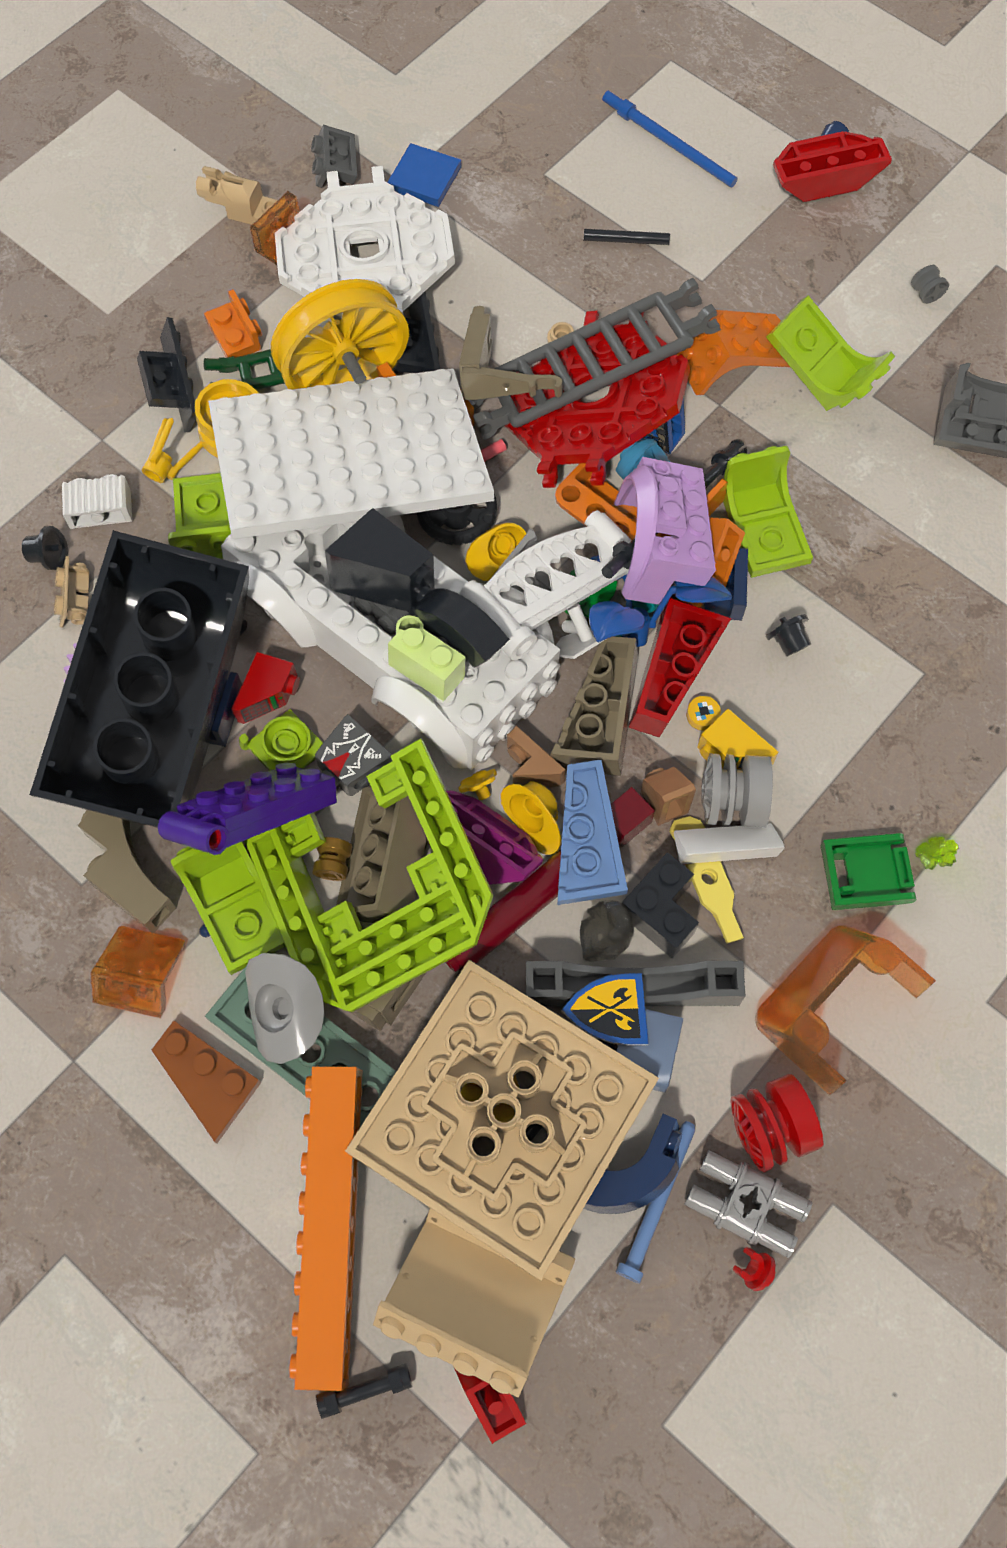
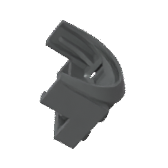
M971 363L961 364L955 375L946 385L934 445L1007 458V384L978 377L968 371Z

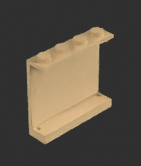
M430 1208L426 1222L385 1301L381 1300L378 1305L373 1326L381 1329L383 1334L392 1339H401L415 1346L419 1352L428 1357H437L453 1365L461 1374L473 1375L489 1383L494 1390L502 1394L510 1393L519 1398L576 1259L558 1251L546 1274L540 1281Z

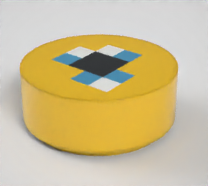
M699 696L689 703L686 717L693 728L705 731L720 717L721 709L713 698Z

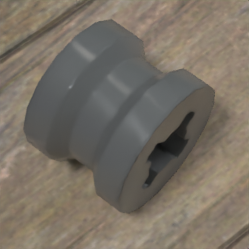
M936 265L924 267L915 274L911 281L914 290L920 291V298L926 304L941 298L949 288V282L946 278L940 277V270Z

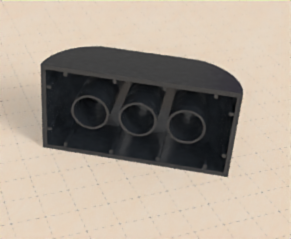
M112 531L33 781L30 796L158 828L160 818L166 812H177L178 804L192 800L240 636L249 585V566L126 533Z

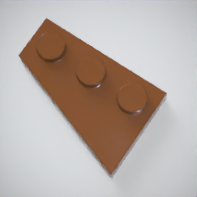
M173 1020L151 1050L213 1141L218 1144L261 1082Z

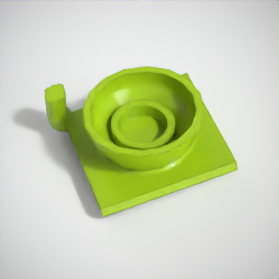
M291 709L280 717L269 721L263 730L250 741H248L249 738L245 733L239 737L240 748L242 750H250L269 771L276 769V765L280 763H295L296 767L304 769L315 760V754L323 744Z

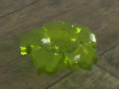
M934 836L928 838V843H921L916 848L915 855L921 859L925 869L933 870L937 864L941 867H952L953 863L956 862L954 855L957 854L959 846L954 840L945 841L944 837Z

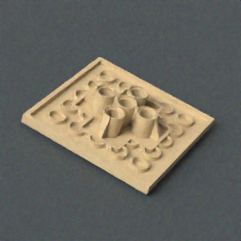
M468 960L345 1152L541 1281L659 1078ZM520 1071H527L533 1075L535 1084L529 1089H520L513 1081L514 1076ZM468 1083L478 1084L483 1091L482 1096L474 1102L465 1100L461 1095L462 1088ZM501 1103L510 1105L515 1112L514 1118L507 1123L499 1122L493 1115L494 1108ZM539 1124L546 1129L547 1139L543 1143L534 1144L528 1140L526 1129L530 1125ZM480 1136L489 1137L495 1145L494 1151L488 1156H479L472 1148L473 1142Z

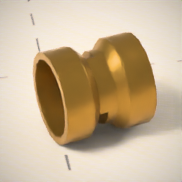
M325 837L326 842L317 847L319 858L314 862L312 873L316 877L325 880H345L348 872L346 859L351 856L352 844L343 839Z

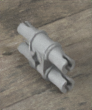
M708 1150L699 1170L728 1184L731 1192L728 1197L722 1199L693 1184L684 1205L713 1219V1224L716 1225V1228L721 1229L722 1227L747 1240V1244L756 1246L759 1243L789 1258L794 1251L798 1237L767 1222V1212L775 1208L801 1222H805L813 1202L782 1187L783 1183L780 1182V1179H772L748 1167L749 1163L740 1162L738 1165ZM753 1191L752 1203L757 1208L751 1209L746 1215H743L744 1204L739 1199L740 1197L748 1196Z

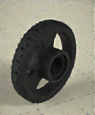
M495 493L494 501L486 502L487 508L476 509L471 504L457 506L462 507L460 509H452L453 507L436 511L417 512L418 521L422 529L431 538H435L436 541L449 545L472 543L477 537L491 529L496 520L497 500ZM470 523L474 525V527L464 531H449L441 528L443 524L455 530L464 529Z

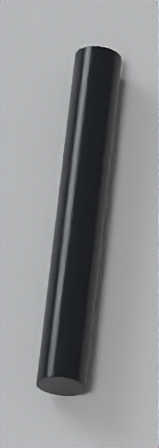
M584 229L583 241L669 245L670 233Z

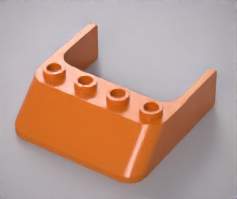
M586 463L578 464L557 487L555 493L557 504L583 525H585L587 517L592 512L599 510L601 513H605L633 540L636 535L637 507L614 505L619 491L606 481L602 486H591L590 478L592 472H586ZM723 478L706 495L709 516L725 499L728 482ZM658 533L656 535L658 537H671V535Z

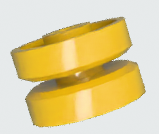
M222 379L210 383L200 391L195 401V416L198 424L199 439L204 449L217 458L208 401L258 393L248 383L236 379Z

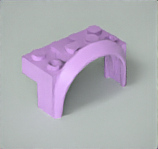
M642 457L637 468L623 480L614 502L616 506L628 505L637 507L634 550L630 568L622 588V594L628 600L659 605L674 581L705 586L716 571L703 468ZM655 533L668 534V535H671V537H670V536L658 537V536L655 535Z

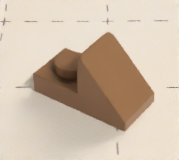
M516 726L507 734V751L509 755L519 764L524 762L513 774V784L524 786L530 781H534L548 787L560 786L564 783L565 769L520 728Z

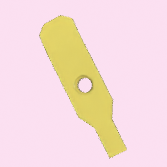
M689 816L674 820L669 832L675 840L674 831L703 829L705 827L701 820ZM721 861L685 864L686 868L694 874L692 882L700 903L713 914L726 944L742 940L744 937L732 911L734 892ZM707 874L711 876L713 883L711 885L706 884L702 880V875Z

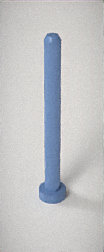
M685 1121L679 1130L682 1133V1139L677 1152L669 1154V1157L677 1161L679 1170L695 1133V1125L688 1121ZM678 1172L668 1188L654 1201L649 1203L625 1264L619 1262L615 1272L630 1281L640 1284L644 1274L639 1269Z

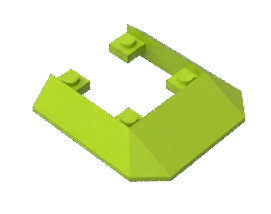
M422 739L391 755L392 762L366 776L379 806L384 809L407 796L409 797L433 850L432 853L406 867L419 896L418 900L365 929H362L351 902L344 901L324 912L302 858L304 854L326 842L314 812L244 840L290 957L304 964L314 975L323 995L324 1003L348 1012H353L476 946L494 896Z

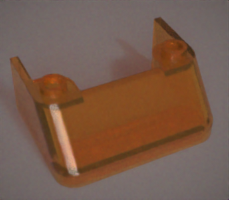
M846 925L832 928L761 1004L755 1014V1023L758 1030L829 1095L839 1089L847 1080L818 1055L828 1043L829 1029L826 1023L814 1012L852 970L861 963L867 970L876 975L889 974L915 998H918L936 981L891 941Z

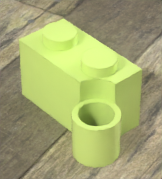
M407 615L398 620L396 623V635L388 643V663L391 667L443 702L464 679L466 660L464 655L423 629V623L418 617Z

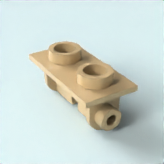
M69 556L65 557L63 568L57 567L55 586L61 587V596L56 595L54 615H60L59 627L62 628L65 619L71 620L73 624L82 625L88 610V596L76 595V592L88 593L90 572L84 563H75L73 566L69 565Z

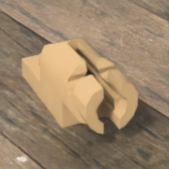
M207 166L202 168L206 178L197 177V195L208 202L225 206L228 219L273 231H278L284 226L291 212L289 203L264 197L258 181L238 177L227 171L223 174L219 169Z

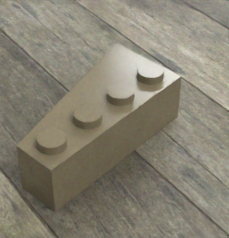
M613 636L599 644L587 671L586 680L577 693L574 707L570 716L565 720L558 743H555L551 752V757L565 770H567V765L602 760L604 774L621 776L638 661L636 638Z

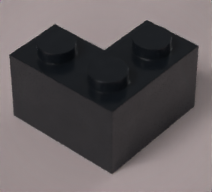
M667 852L622 901L619 914L673 959L695 934L699 922L676 903L690 887L694 874Z

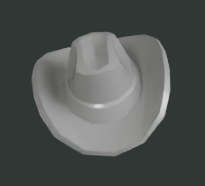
M262 953L249 959L245 972L252 1025L258 1051L266 1061L282 1064L299 1058L314 1045L323 1024V995L316 978L304 964L285 954Z

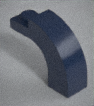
M663 1113L644 1156L629 1168L619 1171L605 1170L583 1209L601 1214H621L644 1207L659 1197L671 1184L679 1170L677 1161L668 1157L669 1153L675 1154L682 1139V1133L678 1132L680 1128L677 1119Z

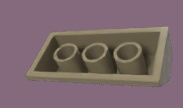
M371 786L362 788L350 841L352 844L351 856L346 859V866L348 867L347 877L341 881L336 906L344 901L351 902L359 921L376 923L414 902L416 889L406 867L423 858L427 838L408 796L384 809L379 806Z

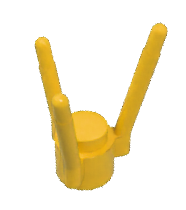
M164 418L162 420L150 455L142 468V473L157 483H163L166 477L173 480L178 471L203 448L200 441L172 466V458L162 450L174 423L173 418Z

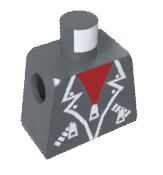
M347 714L317 750L315 759L318 767L322 770V774L334 776L336 786L338 785L348 796H353L361 791L362 788L370 785L366 776L392 762V754Z

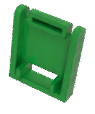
M896 833L823 840L820 846L832 910L910 904L917 900L915 892L900 893V891L910 890L915 886L907 847L893 848L891 850V846L900 845L905 842L904 834ZM834 860H844L848 886L839 888Z

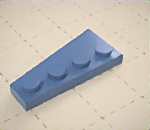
M602 760L567 765L557 905L626 895L628 888Z

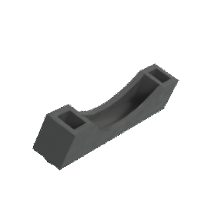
M526 961V996L543 1006H565L575 993L589 983L605 976L626 973H642L645 1006H740L746 997L743 961H703L692 964L649 968L599 967L564 961Z

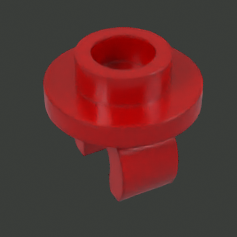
M745 1247L743 1252L751 1260L746 1269H741L739 1266L734 1265L733 1271L744 1279L745 1285L753 1291H761L768 1287L775 1278V1260L767 1253L758 1254L753 1249Z

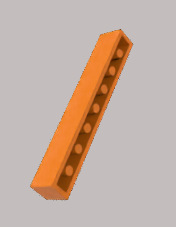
M312 1067V1076H307L305 1082V1096L310 1098V1114H305L303 1119V1135L308 1137V1150L303 1152L301 1157V1174L306 1176L305 1191L300 1192L299 1214L304 1215L303 1231L298 1232L296 1241L297 1255H302L301 1271L296 1272L294 1279V1294L299 1296V1312H294L292 1319V1336L297 1337L296 1354L291 1355L289 1366L290 1379H295L294 1390L342 1391L349 1386L359 1161L346 1153L345 1150L360 1129L363 1070L357 1067Z

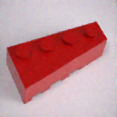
M672 598L669 599L659 619L628 728L660 738L732 618Z

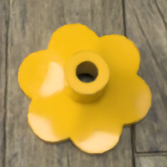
M495 769L478 771L471 777L463 779L458 790L460 793L475 791L478 799L484 800L491 795L487 784L495 780L497 772Z

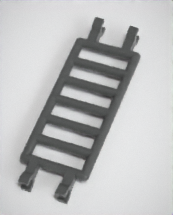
M691 278L685 281L680 286V289L666 296L662 292H656L494 368L534 375L529 365L546 358L554 374L562 379L564 392L559 398L555 396L547 400L543 390L539 389L536 391V396L532 397L536 406L519 413L511 395L498 397L502 405L501 408L491 413L483 411L473 415L478 427L486 424L484 427L479 428L483 440L492 437L500 427L509 423L516 428L523 426L690 348L694 343L693 337L704 332L712 334L721 330L716 319L709 321L717 316L716 309L710 304L701 309L696 317L685 322L681 321L675 312L676 310L684 306L695 307L702 304V299L697 292L691 294L699 289L696 280ZM655 306L658 307L678 338L662 347L640 314ZM627 319L631 321L649 350V353L632 360L613 329V326ZM602 332L621 366L606 373L602 371L585 339ZM572 345L575 346L593 378L578 386H575L557 353ZM486 399L469 400L474 410L482 405L483 400Z

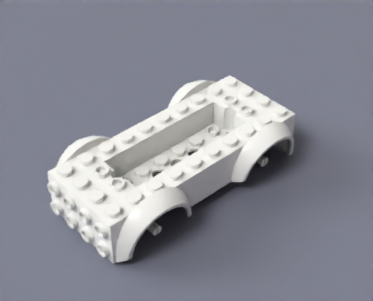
M400 515L385 517L405 532ZM357 521L232 539L230 534L221 545L224 560L249 566L247 596L260 605L268 616L270 615V618H274L301 648L318 645L373 688L371 702L376 706L378 702L384 703L405 717L414 729L417 728L418 732H422L443 754L447 763L453 768H468L472 770L479 762L481 764L485 763L492 755L494 746L500 740H507V734L516 727L515 724L521 718H528L537 705L536 702L542 696L548 697L557 685L555 679L560 668L558 662L561 649L554 644L553 633L548 621L532 630L537 636L536 644L525 656L518 660H511L501 648L487 662L475 668L468 661L465 662L464 679L444 702L391 667L388 663V643L396 633L388 634L379 625L378 619L371 613L368 615L361 613L354 604V597L335 592L330 588L325 550ZM434 557L435 589L444 588L460 594L462 587L468 581ZM510 587L508 592L500 593L502 598L526 606L524 593Z

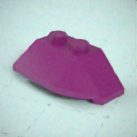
M446 790L489 885L524 881L542 864L543 858L538 854L537 848L529 834L478 799L457 791Z

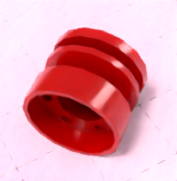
M792 1074L784 1075L766 1083L767 1101L755 1088L748 1090L747 1098L743 1094H737L730 1099L738 1137L754 1164L762 1172L773 1168V1160L779 1165L787 1162L786 1145L799 1158L821 1149L824 1145L823 1133L815 1109L801 1083Z

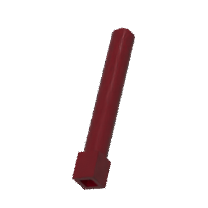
M633 787L611 803L619 846L623 847L649 826L653 821L655 810ZM561 850L489 908L477 945L445 962L454 973L458 970L462 971L468 960L475 964L479 963L558 897Z

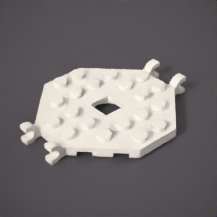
M383 166L371 167L373 183L348 186L339 185L338 171L326 172L328 188L321 193V200L314 206L308 204L295 215V222L287 229L281 227L275 232L280 284L305 297L309 293L334 282L349 279L370 280L383 285L390 291L396 301L397 308L403 314L407 307L455 264L448 214L439 209L434 212L426 208L425 202L408 193L403 196L394 191V186L384 180ZM378 241L380 252L367 258L351 256L350 244ZM343 312L337 314V316L342 318Z

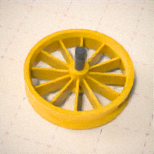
M365 279L342 280L325 285L309 293L287 311L278 323L272 336L271 356L282 374L284 383L291 390L316 385L339 384L347 381L361 384L365 380L378 377L377 366L388 362L391 368L395 366L397 360L403 355L408 343V323L402 312L397 308L394 297L383 285ZM343 312L341 320H334V315ZM329 319V322L323 328L318 326L323 321ZM340 365H346L345 368L338 370Z

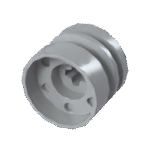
M710 753L706 769L703 773L701 787V803L704 809L705 823L716 825L719 810H721L722 824L730 826L735 810L739 811L742 826L766 828L772 804L773 771L771 758L768 756L745 755L741 770H736L734 755L727 754L722 769L720 754Z

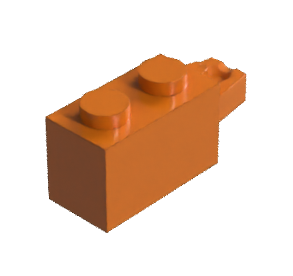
M709 517L716 568L712 577L726 587L745 532L728 518ZM679 600V601H681V602H684V603H687V604H690V605H693V606H696V607H699V608H701V606H702V604H703V603H691V602H685V601Z

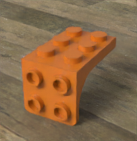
M716 310L717 316L709 321L716 319L721 330L712 334L704 332L693 337V345L676 354L678 356L682 354L689 361L691 370L688 381L696 395H704L718 378L738 367H790L766 338L781 322L776 314Z

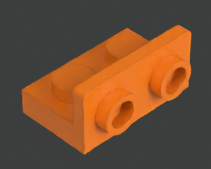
M234 289L228 291L229 303L204 313L206 322L226 358L243 356L261 350L258 337L262 336V332L256 319L250 320L248 316L250 315V310L245 299H239Z

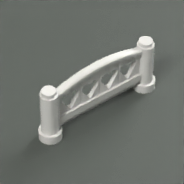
M596 510L587 517L585 521L587 527L555 535L529 547L506 563L485 585L472 580L462 587L460 595L482 609L510 639L502 647V650L511 660L515 661L522 658L534 647L537 636L532 632L533 629L628 574L629 569L624 567L610 579L602 574V568L613 559V546L620 541L627 543L632 541L605 513ZM592 543L597 546L600 562L576 554L575 550L583 549L585 544ZM562 557H569L573 560L576 577L555 570L550 564L559 563ZM544 571L549 576L551 591L531 585L526 582L525 578L534 577L536 572ZM511 586H520L524 590L526 606L504 599L500 596V593L508 592Z

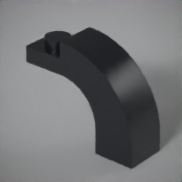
M437 588L432 590L408 611L412 616L418 617L422 621L423 629L428 632L437 633L452 643L466 657V660L473 668L487 662L510 640L482 609L464 596L448 589Z

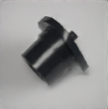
M44 526L38 535L26 536L23 539L22 554L29 563H41L47 570H57V567H63L65 557L68 556V544L59 529L54 526Z
M805 614L793 617L788 621L786 617L779 619L781 625L766 635L767 640L774 638L779 643L785 656L788 657L811 645L803 624L809 618Z

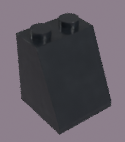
M374 508L368 511L325 550L330 588L335 592L408 612L435 589L434 555Z

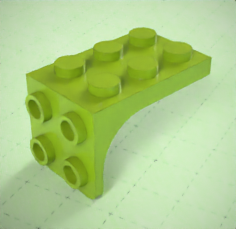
M809 295L803 298L766 336L826 411L836 406L843 408L854 397L859 400L867 395L873 388L871 383L874 380L880 379L891 369L888 364L895 358L892 351L880 357H868L855 351L843 339Z
M772 446L751 454L741 453L727 462L724 480L728 484L723 504L729 520L745 532L740 548L748 549V572L751 578L808 565L813 560V555L789 494L787 464L790 450L788 446Z
M221 473L174 478L176 532L168 534L169 544L224 559L221 545L231 534Z
M242 842L227 847L218 855L185 847L170 861L194 902L230 975L243 970L247 966L249 959L262 953H275L286 947L255 866Z

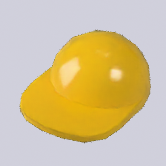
M504 522L494 525L493 528L477 537L471 543L465 559L467 569L473 576L483 581H489L527 533L521 526L515 523Z

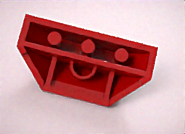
M842 131L790 142L779 157L774 160L773 167L781 186L803 202L859 190L890 165L892 158L882 138L874 137L872 139L862 134Z

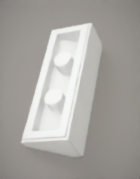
M771 823L767 824L766 828L729 826L674 831L681 864L777 857L784 850L783 841Z

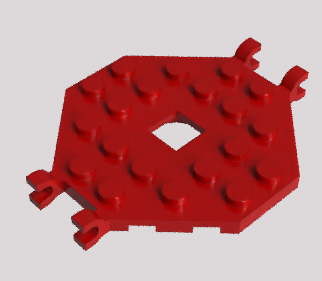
M598 310L586 311L584 326L598 320ZM630 320L628 324L613 326L632 360L649 353ZM602 332L585 339L604 373L621 366ZM655 336L661 347L667 344L661 338ZM574 345L557 352L575 386L593 379ZM675 354L608 385L610 386L608 394L598 401L582 403L580 402L581 399H578L523 426L516 428L509 423L505 427L541 460L537 467L538 475L544 474L543 488L556 487L558 465L586 463V472H592L590 478L591 486H602L606 477L605 463L680 413L691 370L689 361L682 354L679 356ZM546 358L531 367L534 375H555ZM542 389L547 400L555 397L553 389ZM529 393L511 395L519 413L536 406Z

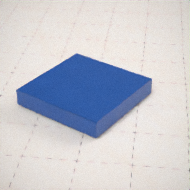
M410 143L387 183L393 185L394 191L401 195L408 193L425 203L439 207L461 169V159Z

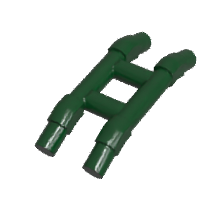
M271 349L238 357L204 358L203 361L205 371L231 373L239 369L241 381L248 383L255 390L285 384L281 372L272 359ZM268 362L271 374L253 378L250 366Z

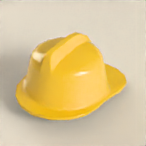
M530 781L524 786L509 784L504 787L501 792V804L509 818L518 828L529 834L537 851L546 855L557 852L561 843V835L556 823L558 819V804L552 792L544 785L534 781Z

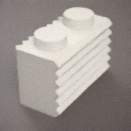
M110 474L100 479L87 480L77 478L69 483H62L63 517L70 529L133 521L131 490L125 476Z

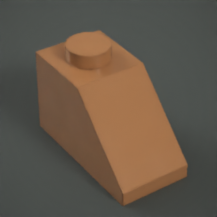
M675 767L667 770L658 768L651 771L643 779L641 793L645 801L655 810L654 819L658 826L688 814L696 791L694 784Z

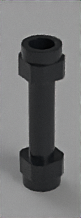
M407 1364L387 1370L386 1375L342 1391H325L316 1394V1403L321 1419L341 1413L342 1407L391 1390L395 1394L412 1388Z

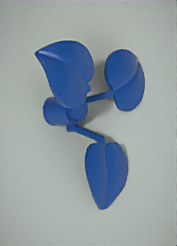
M595 555L590 558L591 560L600 562L599 555ZM627 574L621 577L624 580V582L627 577ZM713 577L710 578L705 586L675 581L676 586L669 588L651 618L645 609L639 607L632 608V600L626 599V607L617 602L605 601L596 603L591 607L589 624L598 643L607 638L622 635V637L636 638L637 647H642L647 643L649 628L656 627L657 619L673 594L679 600L691 603L732 600V595L724 585Z

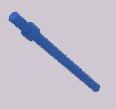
M609 90L605 92L602 100L616 109L619 116L627 121L632 120L732 188L736 184L738 177L638 111L635 104L627 99L622 100Z

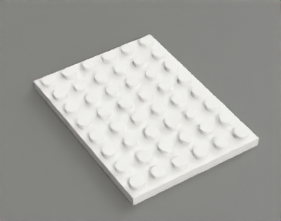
M438 369L430 372L408 373L392 377H377L365 380L361 384L347 381L339 384L316 385L293 390L285 389L278 392L255 393L248 396L224 397L208 401L232 539L355 522L372 508L384 517L494 501V489L454 369Z

